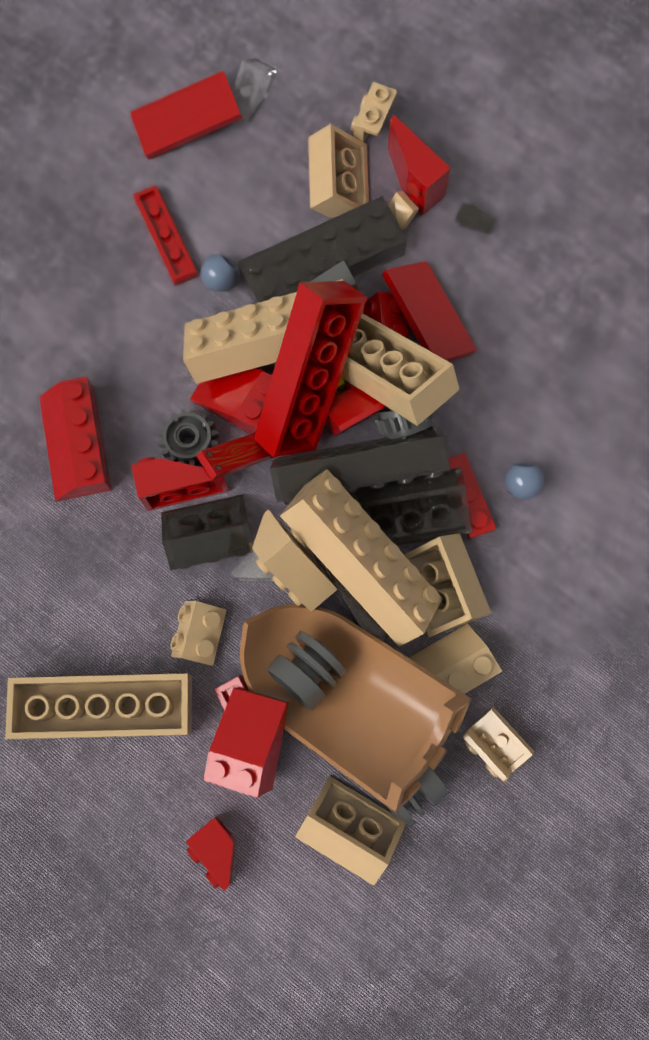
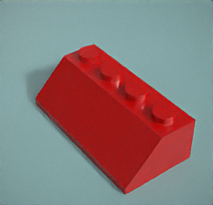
M87 376L58 382L39 396L55 501L58 502L111 491L94 387Z
M349 383L345 386L347 391L339 395L335 392L326 424L332 435L336 437L387 406Z

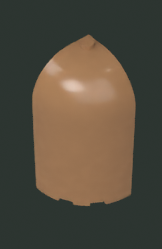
M296 604L282 605L270 608L244 621L240 644V663L249 691L289 702L284 729L394 812H397L421 788V783L418 780L428 768L435 770L447 752L443 745L451 731L454 733L458 732L471 698L349 619L331 610L316 607L310 612L302 604L299 607ZM300 631L305 632L327 646L346 670L345 675L341 679L329 672L337 683L333 688L323 682L318 684L326 696L313 711L299 703L266 671L279 654L291 661L293 660L294 656L287 648V645L292 642L302 649V646L295 639V636Z

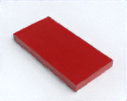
M224 70L129 112L144 154L148 160L243 119Z
M427 261L390 268L384 271L382 277L421 347L448 362L471 356L477 351Z

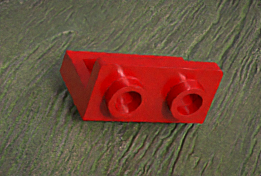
M379 291L366 300L363 310L366 316L409 339L408 322L392 294Z

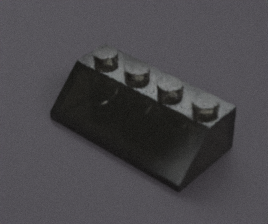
M461 467L349 487V494L359 502L362 509L396 545L432 540L440 536L458 533L460 535L472 533Z

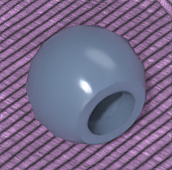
M213 254L203 262L200 276L203 283L210 290L226 291L236 282L238 270L225 255Z
M515 463L506 472V487L516 498L523 500L531 499L542 491L545 483L544 473L537 464Z

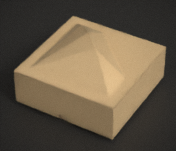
M401 190L395 193L384 212L400 230L408 227L419 208Z

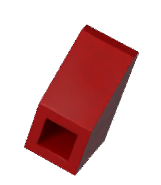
M216 816L186 841L189 846L186 850L196 864L201 862L208 870L205 875L213 887L217 889L220 886L225 891L232 882L236 839L221 819Z

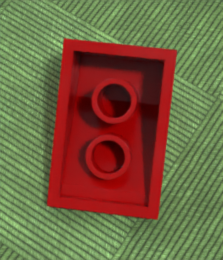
M394 115L390 118L387 149L401 190L419 208L418 212L423 216L445 197L451 168Z
M253 368L201 382L189 400L248 434L256 432L272 375L263 370Z
M154 457L142 458L137 464L131 465L138 498L148 511L229 492L224 476L212 480L203 467L161 458L155 459Z
M233 688L209 749L203 781L256 798L273 790L289 702L241 688Z

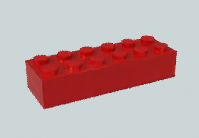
M345 281L299 283L254 435V440L272 457L317 449L367 300V296Z

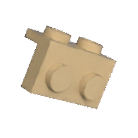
M376 82L372 83L368 94L363 96L359 115H355L352 121L351 131L354 132L353 137L365 142L368 133L375 136L380 134L397 95V90Z
M185 601L178 613L179 626L177 633L171 640V657L213 666L227 610L198 601Z
M494 707L469 727L463 735L467 748L473 754H478L486 762L485 765L488 771L494 777H499L503 782L535 752Z

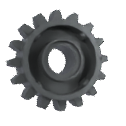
M384 407L378 411L380 417H377L374 421L378 433H385L387 439H397L429 428L433 425L432 418H435L437 413L435 410L417 426L392 409Z
M182 409L181 413L177 415L171 413L172 418L169 421H163L164 430H158L159 436L163 438L157 441L160 448H165L161 452L163 457H170L169 460L194 466L201 464L196 457L200 451L218 445V442L214 440L219 438L218 431L213 430L216 427L214 421L207 422V414L203 413L200 416L196 409H193L192 412H186L185 409ZM194 435L195 440L192 443H182L185 436Z

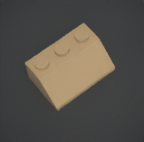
M329 124L308 137L310 209L327 217H366L370 215L367 144Z
M268 509L263 515L252 547L259 557L255 562L266 575L270 572L274 575L272 579L282 591L286 588L290 591L287 594L298 607L303 604L312 612L332 595L337 588L315 558Z
M460 533L440 536L404 555L442 597L426 629L428 637L452 630L491 614Z
M468 624L409 657V659L463 694L502 672L488 646Z
M329 776L295 837L365 881L375 885L389 865L406 823L386 809Z

